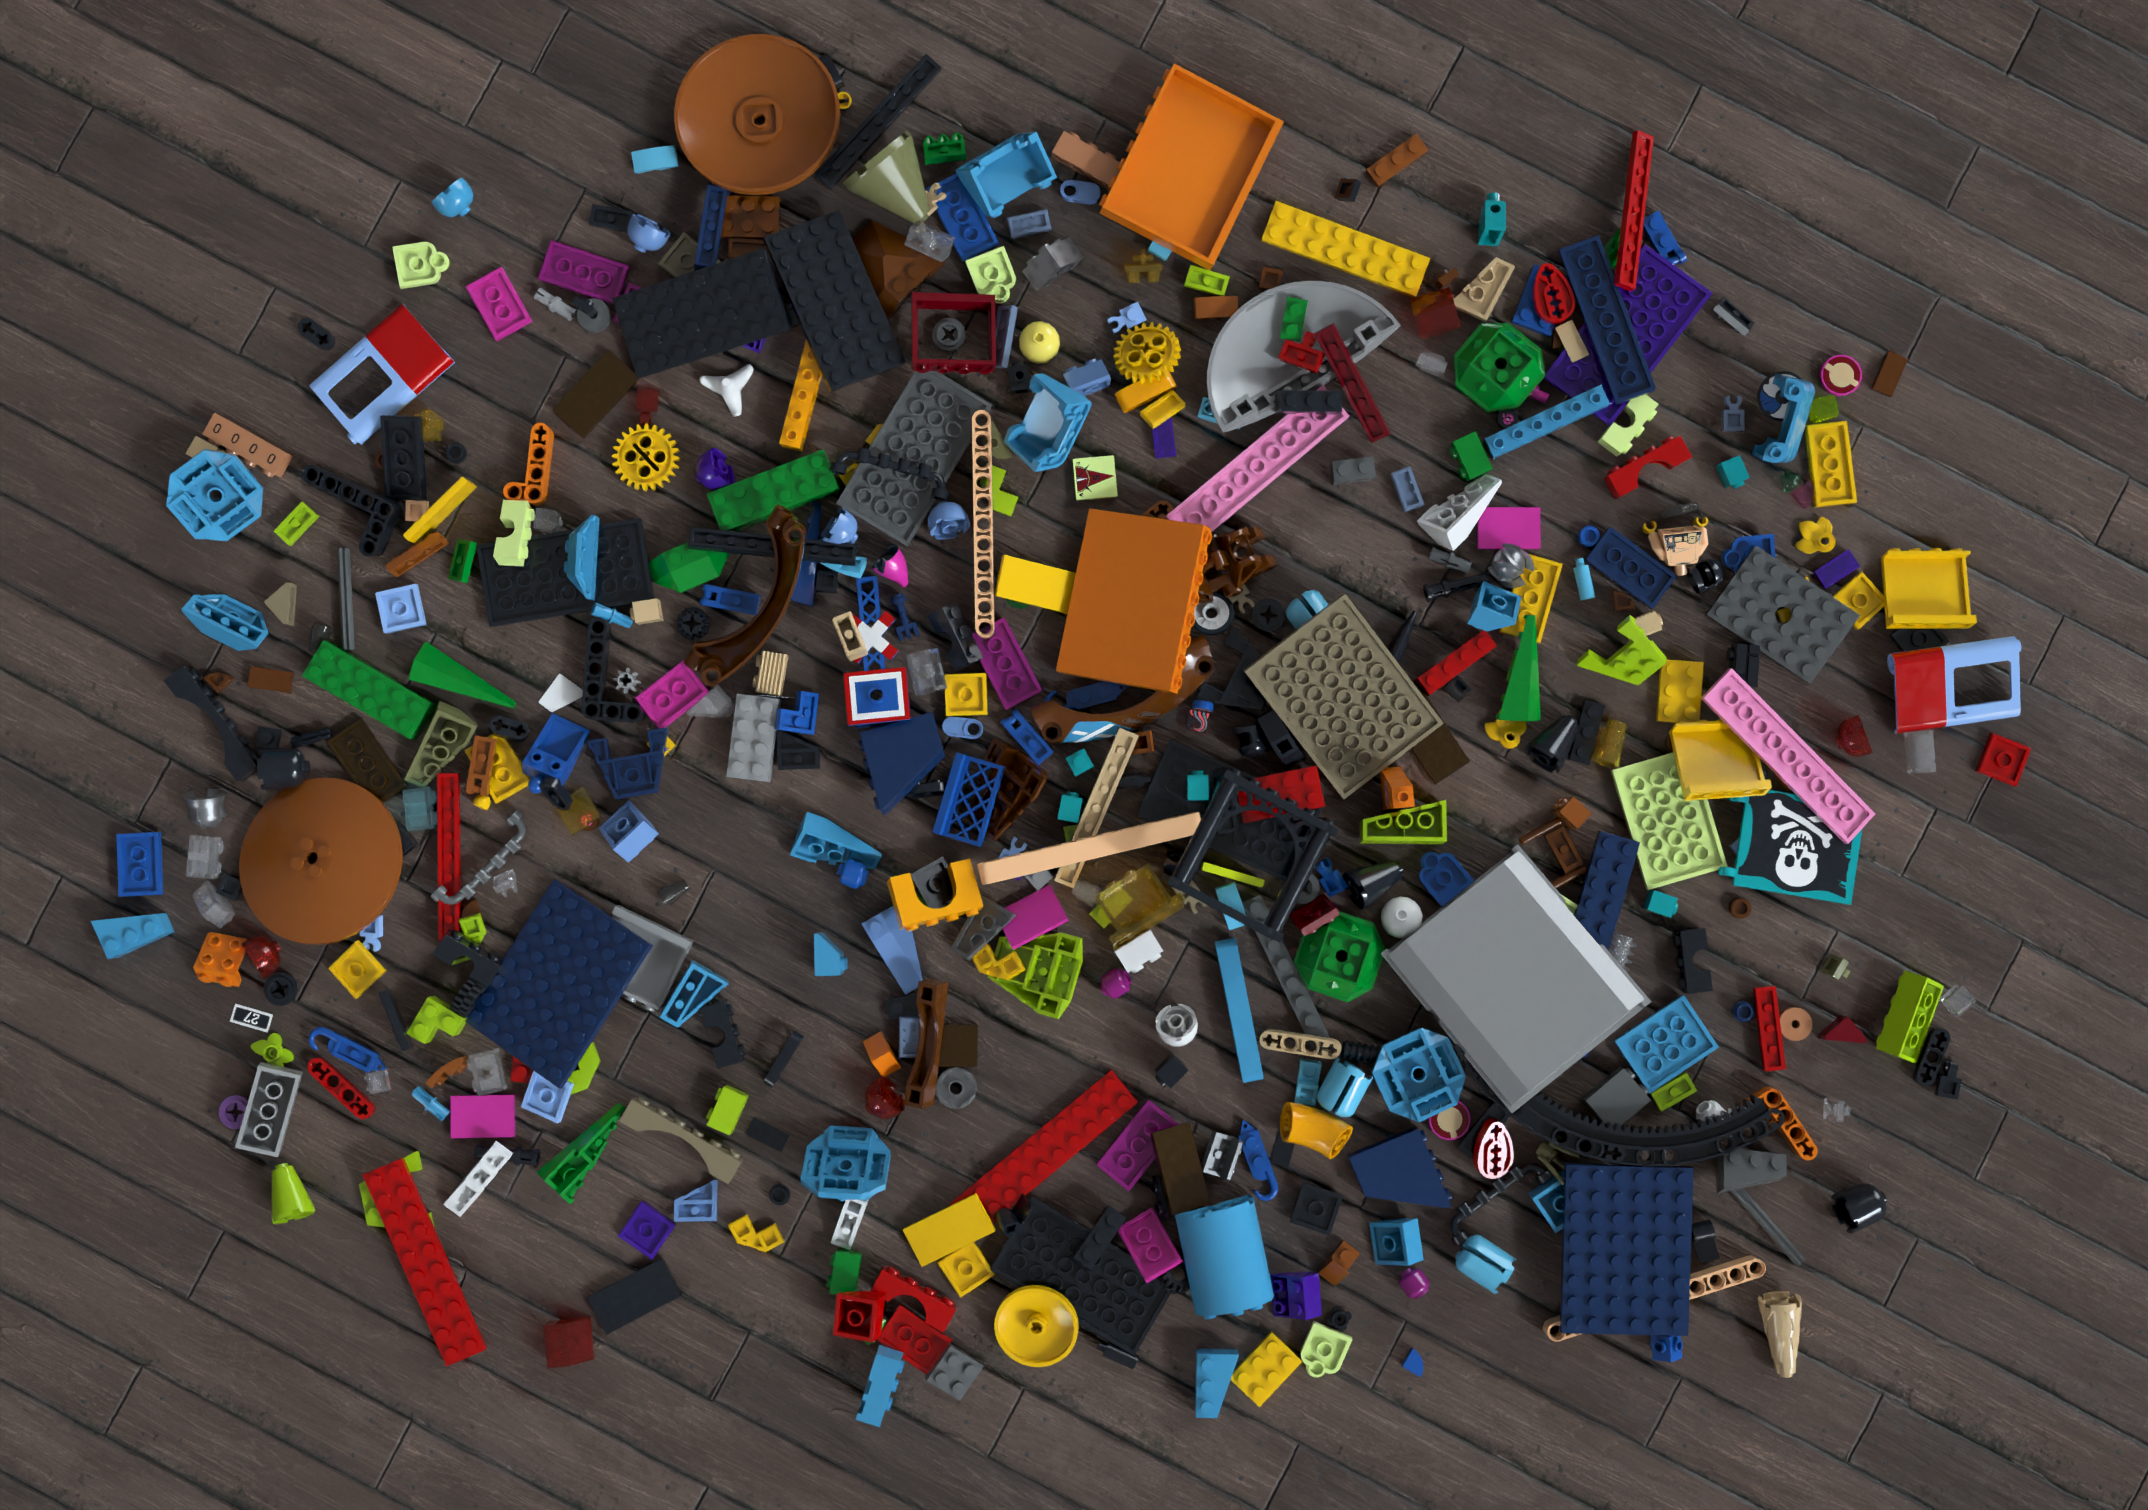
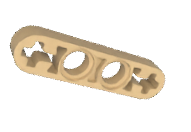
M1267 1029L1260 1036V1044L1265 1049L1335 1059L1339 1056L1342 1049L1340 1042L1333 1038L1275 1029ZM1268 1034L1271 1035L1272 1039L1277 1040L1279 1039V1035L1282 1036L1280 1046H1278L1279 1041H1272L1271 1044H1268V1040L1264 1038L1267 1037ZM1292 1037L1295 1039V1047H1287L1285 1045V1038ZM1306 1041H1314L1317 1046L1316 1050H1307L1305 1047ZM1321 1042L1324 1043L1322 1047H1329L1330 1044H1333L1337 1051L1330 1054L1329 1049L1323 1048L1322 1053L1319 1052Z

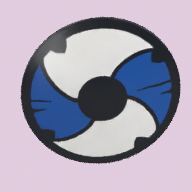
M1776 372V374L1802 379L1800 376L1792 372ZM1773 373L1761 383L1757 393V402L1760 410L1768 418L1775 421H1783L1789 400L1780 397V388L1772 384L1775 373Z

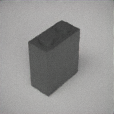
M1620 1066L1581 1098L1598 1119L1604 1121L1605 1124L1608 1121L1613 1126L1615 1123L1622 1126L1651 1101L1647 1096L1649 1094L1648 1090L1642 1084L1638 1085L1633 1080L1635 1075L1630 1069H1624Z

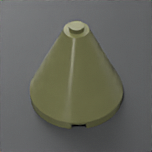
M907 130L843 182L847 190L913 224L916 222L921 224L929 217L927 213L930 209L913 138Z

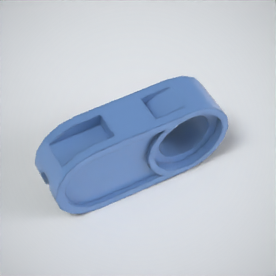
M1067 180L1060 187L1061 197L1068 202L1090 205L1097 203L1100 199V188L1092 182ZM1067 186H1073L1076 192L1072 196H1067L1064 193V189Z
M948 717L942 725L944 733L951 737L977 739L983 734V725L976 719ZM972 723H976L979 726L980 730L976 735L968 733V726Z

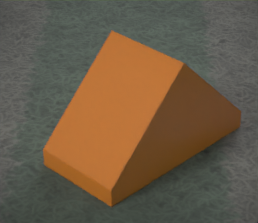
M881 1031L863 1041L872 1064L883 1078L901 1068Z

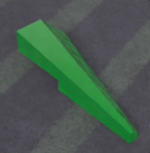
M1524 615V619H1526L1524 630L1519 632L1518 635L1521 641L1518 650H1514L1506 678L1508 687L1506 694L1501 696L1500 701H1503L1501 712L1496 714L1497 720H1541L1536 615Z
M424 642L414 658L409 680L515 709L516 701L488 684L485 680L451 659L430 643Z
M617 1103L536 1172L570 1205L574 1201L573 1196L578 1187L581 1188L584 1182L582 1180L588 1170L593 1169L607 1145L606 1139L612 1130L615 1131L617 1127L616 1122L621 1113L626 1110L620 1103Z

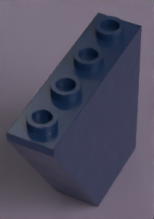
M932 712L912 717L911 720L899 721L860 732L862 740H858L860 750L865 752L867 758L863 759L865 769L871 773L872 778L868 779L870 788L876 792L877 797L873 798L876 810L880 809L883 815L888 814L945 757Z
M1415 1126L1347 1155L1365 1197L1443 1208L1451 1207L1449 1202L1452 1200L1448 1188L1444 1189L1441 1183L1444 1180L1440 1169H1436L1433 1164L1436 1159L1432 1150H1428L1425 1142L1428 1140L1423 1130H1419Z

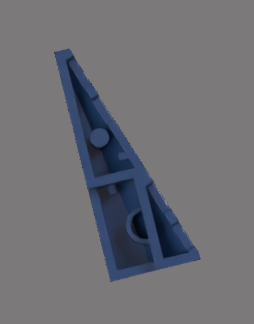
M812 501L810 516L807 519L805 539L819 540L821 503ZM802 561L798 580L790 601L815 608L818 562Z

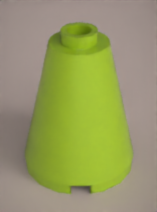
M288 1163L275 1166V1170L272 1171L273 1224L287 1223L288 1220H299L312 1215L315 1212V1207L294 1167L288 1166Z

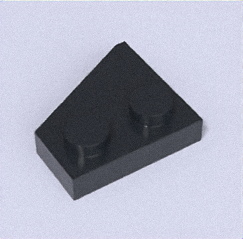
M776 730L778 770L820 769L819 747L781 730Z

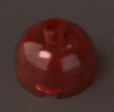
M1859 714L1845 719L1838 727V737H1835L1838 748H1843L1846 754L1852 757H1862L1873 753Z
M256 936L241 944L263 979L278 969L281 962L279 952L282 949L276 940L271 942L267 937Z
M885 1076L877 1078L867 1087L865 1091V1108L869 1114L877 1118L891 1119L904 1111L905 1105L902 1094L898 1096L893 1090L898 1089L897 1086Z

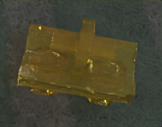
M1140 249V255H1133V262L1141 261V263L1124 264V271L1127 272L1129 283H1140L1139 272H1147L1148 282H1159L1162 264L1161 262L1145 263V261H1153V255H1145V249Z

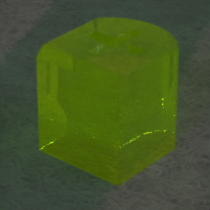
M1833 394L1813 399L1809 412L1812 423L1838 417L1839 410Z

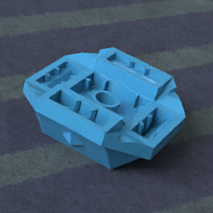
M204 449L170 474L166 506L195 539L228 541L261 517L263 487L235 454ZM211 491H220L222 494V498H213L211 496Z
M1421 1027L1383 1044L1371 1071L1388 1110L1417 1122H1421L1456 1106L1466 1078L1449 1038ZM1421 1068L1423 1071L1422 1077L1414 1079L1413 1071Z
M829 1126L822 1135L807 1145L801 1174V1185L820 1198L838 1199L840 1201H867L876 1193L886 1189L891 1151L877 1137L876 1132L872 1128Z

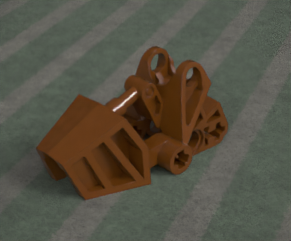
M1245 527L1222 535H1212L1211 542L1207 547L1208 561L1204 565L1202 573H1206V570L1214 566L1216 569L1229 570L1230 572L1208 582L1203 575V582L1199 586L1198 603L1214 601L1212 593L1221 589L1225 598L1236 596L1243 591L1241 586L1248 579L1272 570L1277 566L1272 555L1256 556L1251 545L1265 538L1260 527H1252L1250 529Z

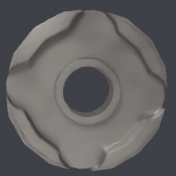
M948 1068L938 1077L936 1096L946 1107L954 1109L964 1108L975 1098L977 1091L976 1080L972 1073L965 1068ZM954 1082H958L962 1086V1091L958 1094L950 1090V1086Z

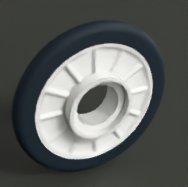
M1217 592L1212 593L1214 601L1198 603L1195 606V622L1193 627L1200 633L1217 635L1226 631L1233 622L1234 608L1232 603L1224 595ZM1214 609L1218 614L1215 618H1209L1206 616V611Z

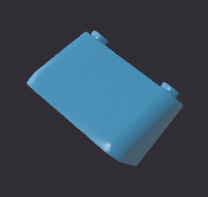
M1025 132L1014 135L956 169L959 179L984 215L991 218L1002 214L1001 210L1004 209V204L1033 187L1044 189L1052 184V180L1057 178L1037 132Z
M1043 373L1034 374L1029 385V389L1036 393L1023 422L1008 428L1003 442L1034 472L1057 468L1063 464L1088 415L1092 403L1084 395Z
M1775 373L1772 384L1780 388V397L1788 399L1789 402L1778 439L1767 437L1766 442L1763 444H1754L1752 455L1767 462L1787 463L1792 461L1797 455L1815 395V387L1809 381Z

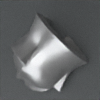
M1504 543L1503 548L1494 555L1492 566L1488 567V570L1502 586L1517 588L1525 585L1524 580L1520 577L1521 574L1525 573L1524 568L1534 571V564L1531 556L1517 545Z
M208 788L207 797L204 798L196 797L194 791L184 794L183 797L188 805L187 820L201 826L202 829L217 827L223 817L228 816L223 804L226 791Z

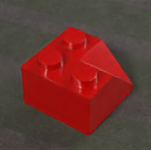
M870 1291L837 1293L833 1335L867 1342H874L878 1339L882 1331L885 1294Z

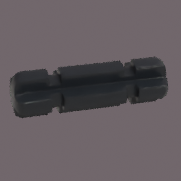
M326 727L320 729V731L315 730L301 734V736L291 737L290 741L293 748L302 747L303 744L309 745L320 742L322 739H330L333 737L331 729Z

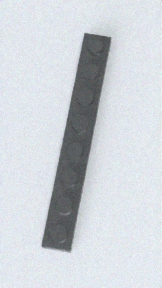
M1259 894L1242 902L1247 916L1263 924L1269 911L1261 895ZM1255 931L1304 1034L1330 1038L1283 940L1279 943ZM1308 1040L1312 1050H1316V1043ZM1321 1042V1047H1320L1319 1052L1322 1051L1323 1048H1324V1049L1328 1048V1047H1322L1323 1044H1324L1323 1042Z

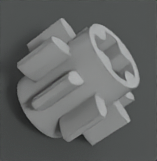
M626 668L624 673L618 670V678H613L619 684L616 686V689L624 688V694H628L629 689L636 692V684L641 683L636 680L638 673L630 674V668ZM628 677L629 679H631V683H627L626 686V684L623 683V679H627Z

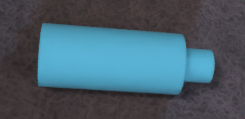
M1583 558L1576 559V567L1573 569L1580 601L1595 598L1589 566L1584 564Z

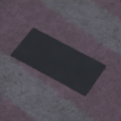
M755 1117L746 1135L780 1152L789 1137L788 1134Z
M1280 1129L1270 1163L1288 1168L1295 1144L1282 1141Z

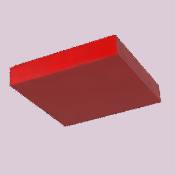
M1990 733L1975 772L2017 787L2031 748L1995 733Z

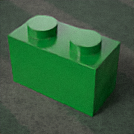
M1476 431L1450 444L1449 452L1453 460H1457L1460 466L1458 467V472L1462 479L1465 478L1466 482L1489 473L1493 469Z
M838 1248L836 1254H832L830 1266L833 1267V1273L828 1275L826 1286L830 1288L829 1294L837 1295L840 1292H853L857 1290L863 1252Z

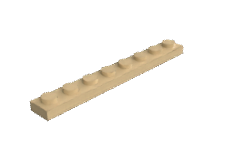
M1121 727L1118 728L1071 841L1097 835L1137 742L1138 734ZM1085 861L1059 867L1054 881L1074 888Z

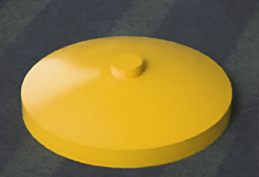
M1029 1285L1012 1291L1003 1299L995 1316L994 1330L1000 1347L1010 1358L1026 1366L1046 1367L1058 1363L1071 1352L1077 1340L1079 1322L1073 1305L1063 1294L1050 1287Z

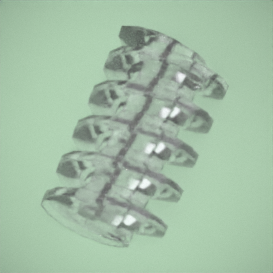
M1613 933L1617 940L1610 942L1614 948L1608 949V951L1625 971H1629L1630 969L1625 964L1632 963L1627 956L1635 954L1630 950V948L1637 947L1632 942L1635 939Z

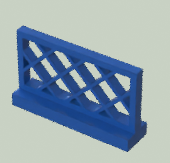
M956 752L932 832L982 847L1005 767ZM971 761L977 763L980 771L972 776L969 772ZM991 768L998 769L996 778L990 781L986 771ZM982 774L986 784L977 788L973 779ZM970 782L974 791L965 796L963 787L966 783ZM989 787L991 791L990 798L984 801L980 791ZM976 794L980 804L971 808L967 799ZM964 801L968 811L959 815L957 811L958 804ZM983 807L985 811L984 818L978 821L974 811ZM970 814L974 824L965 828L961 819ZM958 821L962 831L956 835L951 834L952 824ZM975 827L979 831L977 841L971 840L968 831Z

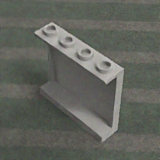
M617 905L614 907L612 917L653 945L623 992L625 994L624 998L632 1002L638 1000L644 1003L643 1007L650 1011L660 1010L694 941Z

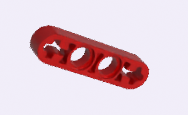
M317 1057L310 1060L307 1067L308 1072L359 1119H366L373 1115L375 1112L373 1102L327 1059ZM321 1062V1069L323 1071H315V1063L317 1064ZM330 1070V1072L327 1073V1074L324 1076V1078H322V1075L325 1074L324 1072ZM331 1075H335L339 1079L336 1087H332L328 1082ZM347 1089L352 1090L354 1093V1098L351 1101H347L344 1098V1092ZM358 1101L361 1106L367 1105L368 1108L366 1110L368 1113L362 1114L360 1112L362 1108L358 1104L354 1106L352 1104Z

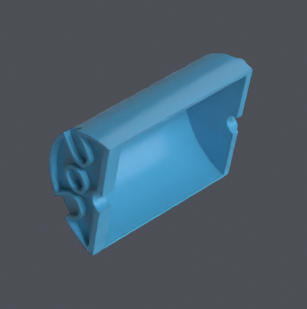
M1245 1195L1220 1202L1217 1205L1206 1206L1175 1215L1195 1315L1203 1316L1204 1319H1212L1216 1315L1230 1313L1232 1316H1239L1244 1314V1310H1259L1263 1308V1304L1272 1301L1274 1293L1253 1195Z

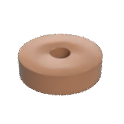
M1789 1007L1779 1014L1781 1032L1784 1038L1800 1041L1810 1034L1812 1019L1805 1010ZM1794 1020L1797 1021V1026L1795 1028L1792 1027V1022Z

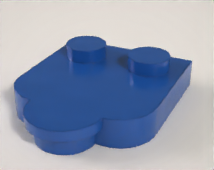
M1774 534L1735 538L1731 543V548L1726 549L1722 553V564L1727 568H1731L1733 573H1735L1754 545L1775 558Z
M1426 852L1421 857L1420 864L1423 869L1419 873V880L1440 907L1444 906L1474 882L1458 860L1450 853L1438 855L1435 852Z

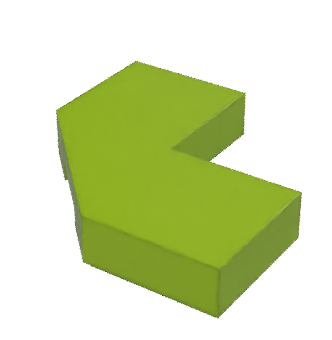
M992 465L993 511L1012 517L1018 496L1000 490L1006 470ZM981 478L980 485L982 488H985L989 482L987 479Z
M477 913L460 918L459 923L465 939L481 944L487 933L481 914ZM459 956L453 961L452 965L471 959L467 956Z
M594 1042L590 1044L579 1061V1069L573 1071L568 1081L574 1083L570 1095L589 1087L595 1071L601 1062Z

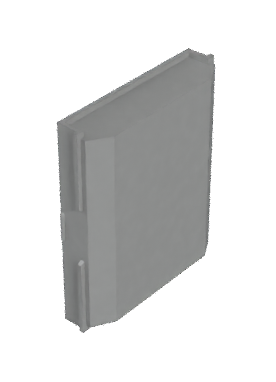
M1516 845L1507 856L1426 919L1418 931L1408 938L1401 939L1389 950L1386 949L1381 953L1427 1011L1430 1010L1438 1019V1024L1451 1040L1461 1047L1465 1052L1464 1056L1511 1114L1651 1002L1603 944L1599 945L1565 906V899L1519 845Z

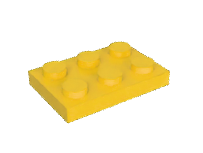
M1666 659V664L1659 670L1657 722L1677 723L1679 721H1687L1691 723L1700 720L1704 662Z
M1271 1331L1233 1371L1231 1381L1260 1407L1303 1361Z

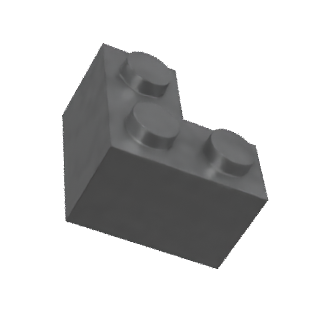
M1070 237L1064 240L1057 239L1051 245L1048 243L1043 245L1038 250L1039 254L1027 261L1028 266L1022 272L1035 290L1038 291L1048 287L1060 274L1072 270L1084 257Z

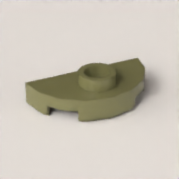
M991 421L992 457L1003 460L1013 458L994 422ZM982 437L984 446L988 443V440Z

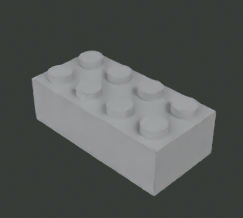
M737 694L726 777L771 782L777 731L774 728L776 712L781 707L780 699Z
M264 1062L258 1065L235 1148L274 1157L279 1156L303 1071Z

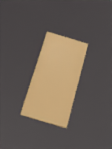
M1572 320L1555 328L1572 363L1589 355Z

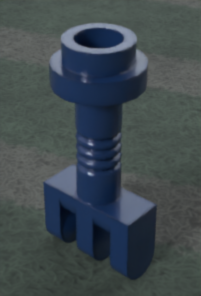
M903 593L891 596L892 601L890 603L891 605H896L902 625L896 627L899 641L904 640L902 632H906L908 639L912 638L911 629L914 630L916 637L920 636L916 622L909 623L903 602L907 601V598L903 596Z

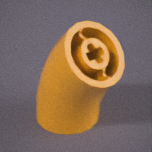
M1286 1102L1282 1108L1280 1136L1284 1142L1308 1147L1332 1159L1343 1149L1351 1136L1353 1127L1350 1124L1323 1110L1293 1102Z

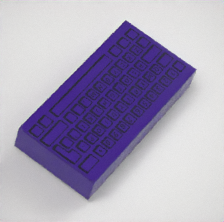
M1172 417L1152 429L1155 459L1176 457Z
M1848 549L1812 573L1822 588L1826 589L1859 568L1860 565Z

